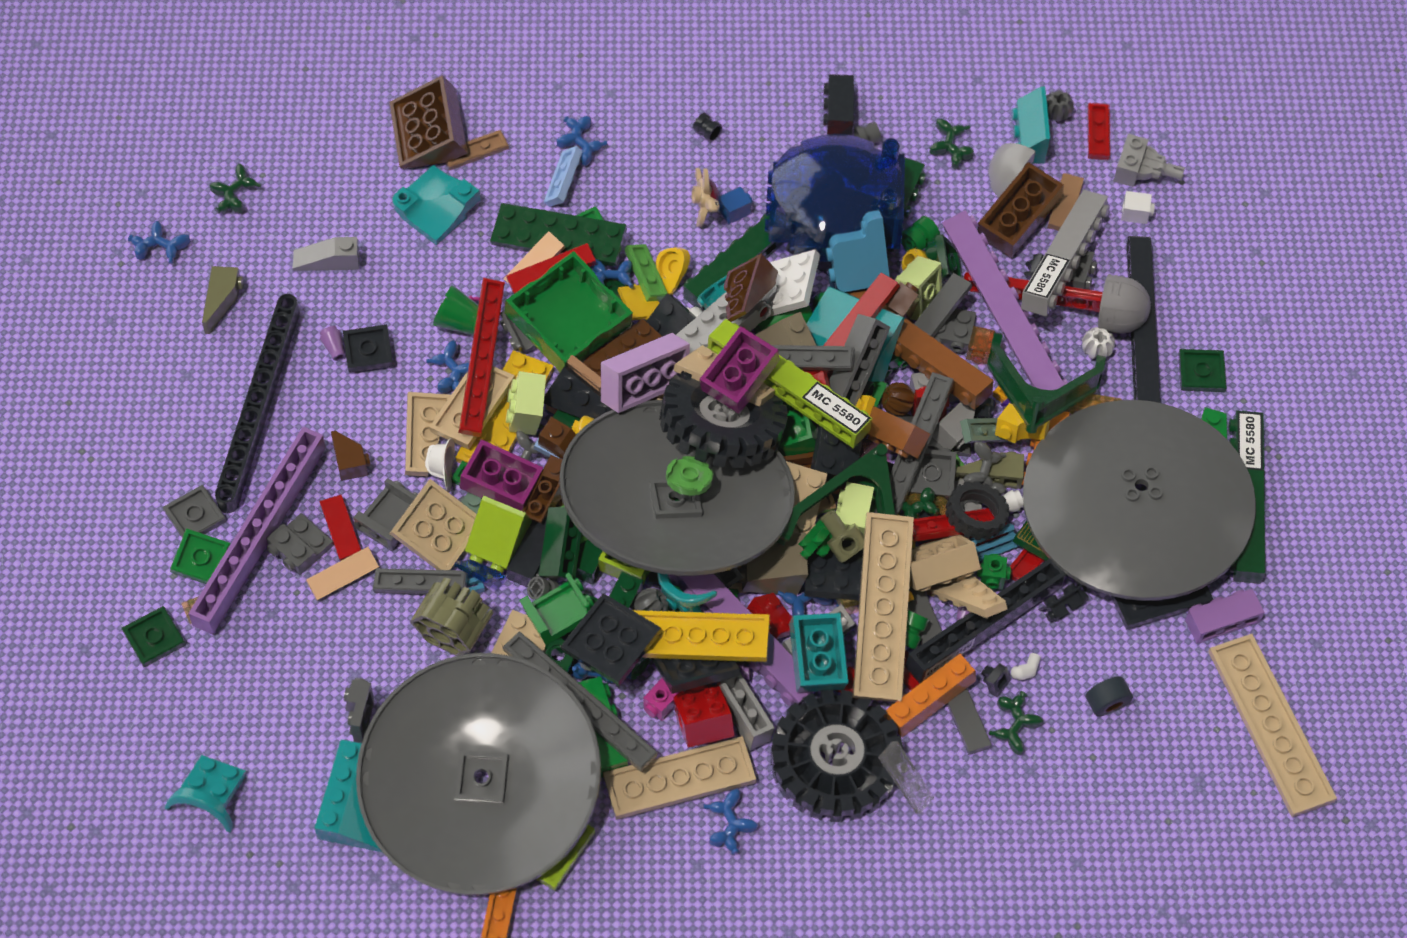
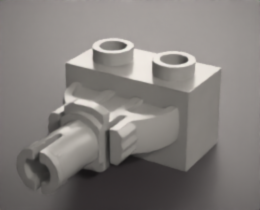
M1128 134L1113 181L1134 187L1136 179L1147 180L1155 178L1159 180V177H1162V175L1181 181L1185 167L1166 163V156L1159 155L1154 148L1147 145L1149 139Z

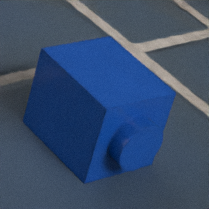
M741 186L719 196V211L728 224L751 214L753 200L750 194L745 193Z

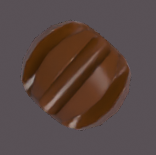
M896 382L888 385L882 397L883 408L894 416L905 415L911 410L914 403L913 390L904 383Z

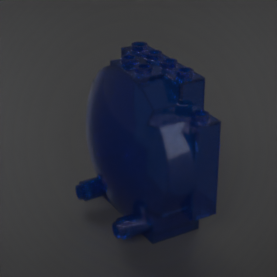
M827 134L808 138L801 141L799 146L788 149L778 162H773V170H768L767 185H772V187L767 186L766 201H771V203H766V216H770V219H765V232L769 233V242L790 243V251H794V255L816 250L820 254L819 261L828 262L826 248H830V238L836 234L861 230V221L864 215L868 212L879 210L883 218L886 248L900 249L904 220L905 154L899 153L900 144L894 138H889L883 142L882 150L874 148L873 142L860 137L844 134Z

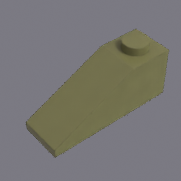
M211 267L202 319L205 334L212 332L238 299L239 290L243 289L244 278L240 276L238 267Z
M1012 451L1006 452V457L1001 458L997 463L991 464L988 476L992 479L993 483H1002L1006 488L1021 489L1024 472V454ZM980 459L955 468L954 481L964 479L970 473L980 472L983 460Z

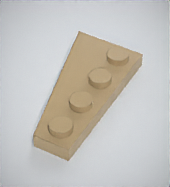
M702 345L678 361L674 366V371L680 374L683 371L692 374L691 378L700 381L699 379L718 354ZM763 382L749 402L761 406L774 396L775 390Z
M420 392L407 393L405 475L428 477L429 472L425 466L428 448L431 445L438 444L440 436L430 432L429 427L451 395Z
M973 575L968 577L958 576L952 578L950 583H937L931 585V588L926 590L927 595L931 597L938 595L941 601L951 600L954 606H966L967 611L985 618L1007 610L1006 601Z

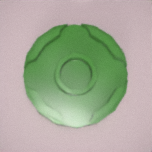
M684 456L682 459L677 460L676 458L672 460L667 466V484L674 491L683 495L693 496L706 492L710 488L713 478V472L709 469V465L706 462L703 463L695 460V457Z

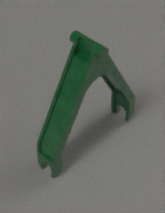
M994 332L987 367L1025 422L1028 433H1036L1039 426L1098 392L1105 366V356L1097 355L1095 368L1064 386L1054 390L1039 389L1024 381L1000 347L1003 334Z
M877 445L870 452L795 505L786 529L776 542L784 546L786 540H790L799 516L846 484V482L874 487L873 496L875 497L877 513L895 515L886 445Z

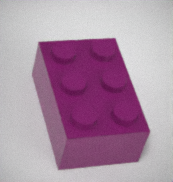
M740 326L699 379L701 390L740 414L779 363L778 349Z
M481 439L460 476V489L480 498L484 495L522 511L543 471V467Z

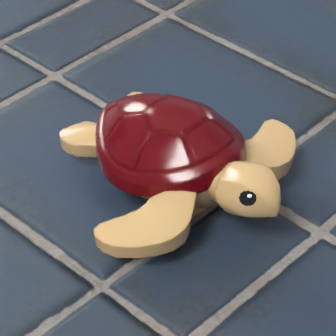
M696 168L695 179L697 185L692 188V203H697L700 207L696 225L697 227H702L708 211L711 213L719 211V190L714 181L709 178L707 168L703 169V175L700 168Z

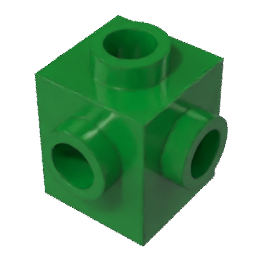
M984 554L983 562L980 563L981 569L977 570L976 576L980 577V581L988 588L1003 590L1005 580L1010 579L1011 567L1007 566V557H1001L998 554Z

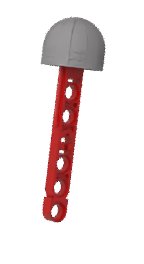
M966 272L963 279L972 284L970 291L980 293L970 274ZM1111 274L1107 275L1103 292L1065 286L1064 292L1058 296L1056 304L1058 306L1099 312L1098 328L1119 334L1130 333L1140 328L1147 320L1151 308L1150 297L1139 282L1131 278ZM1008 277L1007 284L1009 288H1016L1019 299L1022 300V293L1029 280Z

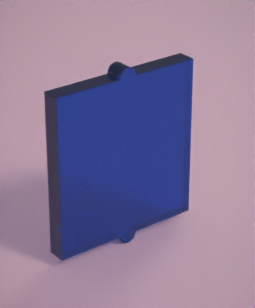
M472 560L458 561L454 564L458 569L484 583L501 581L505 578V575Z

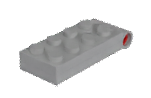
M727 292L676 334V336L690 344V353L702 345L707 348L709 335L727 319L726 306L728 302L725 300ZM760 300L746 315L731 323L744 327L750 332L770 316L772 308L769 304Z

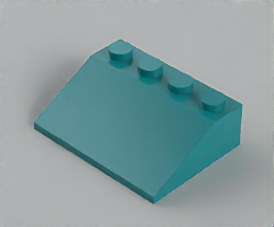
M828 286L807 322V327L816 346H823L859 301V298ZM883 308L875 319L890 326V330L869 376L868 381L871 382L884 381L905 317Z
M341 739L315 823L316 837L319 840L383 853L366 827L357 796V763L362 743Z

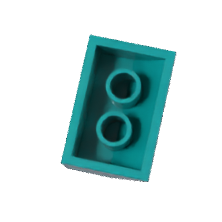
M1039 87L1017 99L1016 108H1012V121H1016V125L1013 127V137L1017 138L1016 144L1024 145L1036 151L1032 164H1045L1050 142L1045 87Z

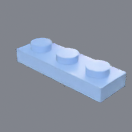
M577 146L564 150L561 153L544 203L549 207L561 204L567 198L569 186L573 182V176L576 167L580 163L579 159L582 154V150Z

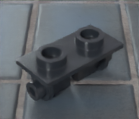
M1072 583L1062 589L1063 594L1060 596L1052 595L1043 601L1045 605L1039 608V611L1046 609L1047 613L1045 615L1049 622H1056L1069 613L1065 606L1066 604L1072 611L1086 603L1088 595L1085 591L1080 590L1085 585L1075 586Z

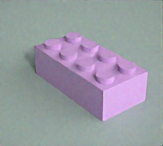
M670 333L601 362V402L620 413L664 394L670 379L675 375H680V373L674 371V366L678 361L690 354V344L675 334Z

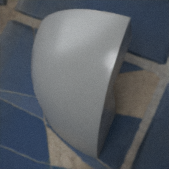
M1016 143L1003 144L997 149L990 161L988 174L991 189L998 198L1028 162L1032 164L1036 151Z

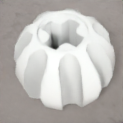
M1091 328L1082 338V349L1091 359L1097 358V355L1110 356L1115 348L1114 336L1108 333L1106 329Z

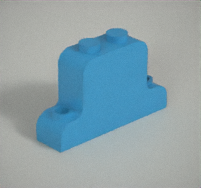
M879 210L871 211L864 215L861 221V230L836 234L830 238V248H826L827 260L832 262V268L829 269V277L831 282L835 281L840 291L848 292L869 288L881 272L889 277L883 218Z

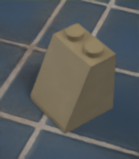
M801 312L782 319L756 334L757 337L770 345L816 346Z
M806 533L792 534L790 540H786L784 546L775 542L762 555L743 564L742 569L739 570L743 576L739 580V583H742V592H774V594H777L778 591L798 595L808 576L807 559L800 555L803 548L799 545L800 541L806 536Z

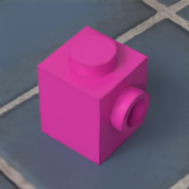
M661 678L643 697L645 712L652 718L657 717L662 721L675 707L673 697L680 692L672 694L663 678Z

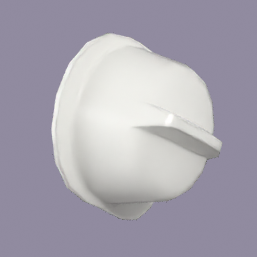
M452 438L448 439L446 444L429 446L425 460L427 471L432 476L444 479L445 488L448 493H450L452 487V466L455 454V444Z

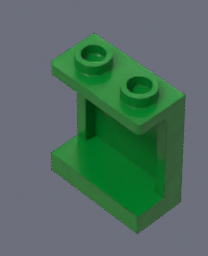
M570 573L565 574L567 578L566 583L531 602L528 595L519 600L545 645L575 629L594 605L588 594L585 596L582 594L581 591L584 588L579 579L575 578L573 580Z

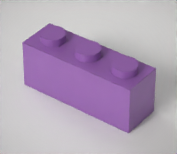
M1253 589L1247 591L1238 590L1229 597H1218L1208 604L1194 605L1189 609L1185 622L1196 643L1199 644L1260 623L1265 612Z

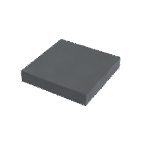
M203 484L162 507L181 538H183L186 528L206 534L227 522Z

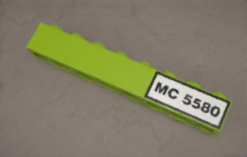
M725 319L709 335L707 348L719 354L739 326ZM779 355V363L764 383L775 390L774 395L854 448L870 431L872 417L866 411L860 410L851 404L848 399L833 392L829 386L823 385L814 379L810 373L802 371L792 361L786 360Z

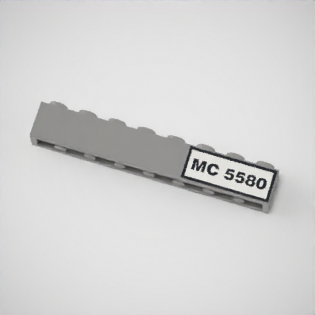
M1087 190L1081 192L1022 293V310L1047 316L1050 309L1055 308L1058 296L1064 292L1065 283L1070 282L1073 270L1079 266L1080 257L1085 256L1088 244L1094 240L1095 231L1100 230L1103 218L1108 216L1110 206L1107 205L1108 196Z

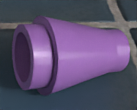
M329 326L321 330L320 340L332 356V359L337 361L344 358L346 355L343 348L341 331L336 326Z

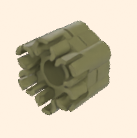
M443 578L442 582H434L411 618L410 623L428 643L452 655H463L471 651L494 612L489 609L490 607L482 603L483 600L476 591L472 590L470 592V589L463 587L461 590V586L456 582L450 588L449 585L452 580Z

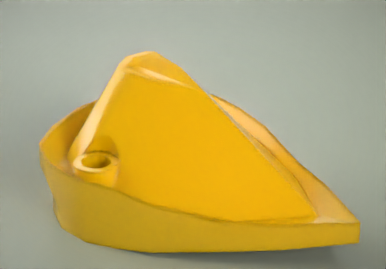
M673 247L660 251L656 259L659 275L667 293L672 295L690 264V254L684 248Z

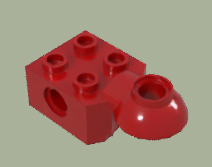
M708 684L685 690L673 697L676 720L688 748L734 737L732 715L720 686Z

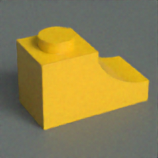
M1009 403L997 418L995 436L1013 443L1021 439L1042 440L1048 434L1050 420L1039 426L1036 433H1028L1025 422L1013 404Z

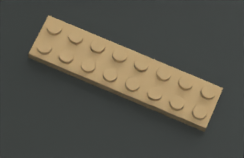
M866 513L853 698L889 702L902 701L914 517Z
M1253 634L1209 648L1208 653L1291 817L1336 802L1337 797Z

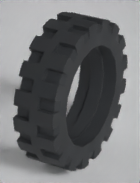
M968 481L964 482L963 485H957L955 490L953 489L945 507V515L949 517V524L953 525L958 533H964L965 537L970 538L971 536L974 537V540H981V538L989 540L992 536L996 537L1003 530L1009 517V505L1005 503V497L1001 496L997 489L993 490L988 484L983 485L977 481L973 483ZM965 500L979 501L992 511L994 519L984 522L975 520L962 510L960 503Z

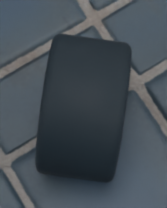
M1122 676L1112 677L1096 684L1085 695L1096 716H1105L1120 710L1133 699V695Z

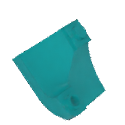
M434 165L409 187L399 189L392 198L393 207L397 214L435 245H438L466 219V213L481 200L480 190L467 180L454 178Z

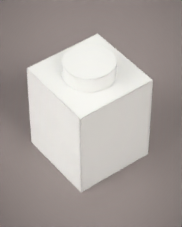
M1126 191L1122 205L1121 221L1147 224L1149 216L1154 214L1155 203H1151L1152 194Z

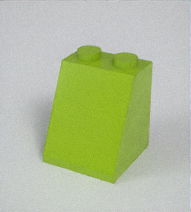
M483 495L465 552L470 556L469 559L481 565L484 561L491 564V569L503 573L504 570L507 571L506 569L529 529L532 520L525 512Z

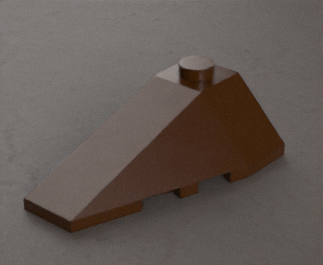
M762 253L728 271L724 290L727 292L725 295V300L728 302L726 314L727 320L730 322L746 315L776 284L779 271Z

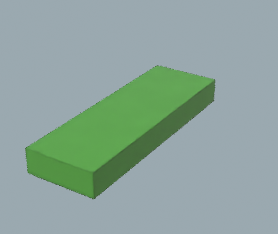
M627 245L624 251L628 260L632 263V269L646 301H662L667 294V290L647 245Z

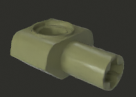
M831 510L821 517V521L833 536L826 544L839 562L848 560L863 549L864 535L855 523L846 527L835 510ZM850 537L853 539L850 547H842V541L845 538Z

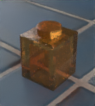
M973 326L966 355L967 360H971L974 363L987 364L995 330Z

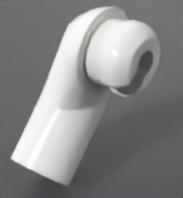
M1031 653L1027 664L1014 666L1011 669L1012 678L1018 680L1033 678L1041 659L1040 655Z

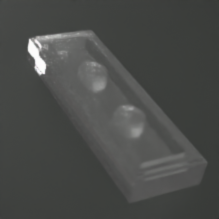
M893 741L878 758L915 814L922 813L934 799V796L898 741Z

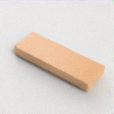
M548 231L507 275L559 255L566 247Z
M366 547L306 579V582L315 599L319 600L375 570L379 566L369 547Z

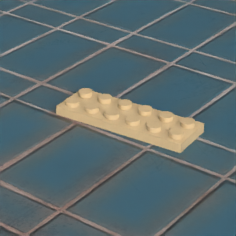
M743 736L656 758L641 772L633 765L603 772L616 820L756 783V776Z

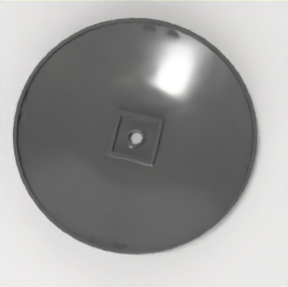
M662 400L645 401L620 413L614 410L606 412L587 424L569 444L563 456L559 479L562 501L569 517L580 532L602 551L622 562L644 570L671 575H705L739 567L754 560L773 546L786 529L792 514L794 504L793 478L779 450L777 452L774 451L773 456L768 460L762 458L761 463L750 466L745 460L743 468H732L729 459H726L725 467L713 466V457L709 456L706 463L713 472L710 488L700 495L693 496L683 495L674 491L666 481L667 466L676 458L679 460L684 456L695 457L696 450L686 455L678 450L679 443L672 445L666 438L667 432L663 433L660 426L661 420H659ZM676 497L680 501H673L670 498Z
M1118 400L1105 402L1079 410L1066 417L1048 432L1045 439L1038 443L1027 465L1023 482V506L1026 520L1033 537L1046 556L1069 577L1098 592L1124 599H1170L1192 593L1209 585L1222 576L1237 561L1248 543L1254 524V487L1246 465L1236 449L1219 431L1202 419L1179 408L1152 401ZM1143 484L1147 487V490L1139 491L1135 486Z
M495 653L458 655L431 664L416 672L402 682L379 707L368 726L359 752L356 777L357 796L363 819L373 840L384 855L406 875L431 888L453 894L487 895L517 888L540 877L560 862L577 843L589 823L598 798L601 777L600 752L596 734L583 706L575 695L550 672L536 664L509 655ZM480 771L488 773V779L484 783H477L475 780L477 773Z

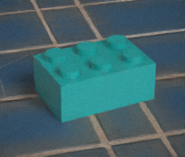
M841 613L794 615L789 622L796 693L844 690L848 684Z

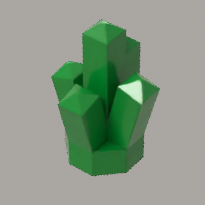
M821 520L812 527L799 543L803 548L800 555L804 559H807L817 547L816 554L823 558L828 554L830 548L826 543L833 536Z

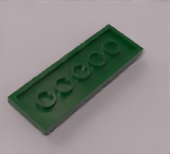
M501 203L490 242L491 245L530 251L549 231L566 247L561 253L588 243L595 259L601 261L604 265L617 267L627 225Z

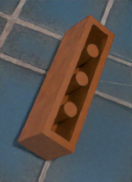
M873 406L870 417H872L871 428L864 438L866 439L869 435L868 440L878 445L883 442L882 444L886 445L887 449L892 452L896 448L895 453L905 458L911 455L918 459L930 433Z

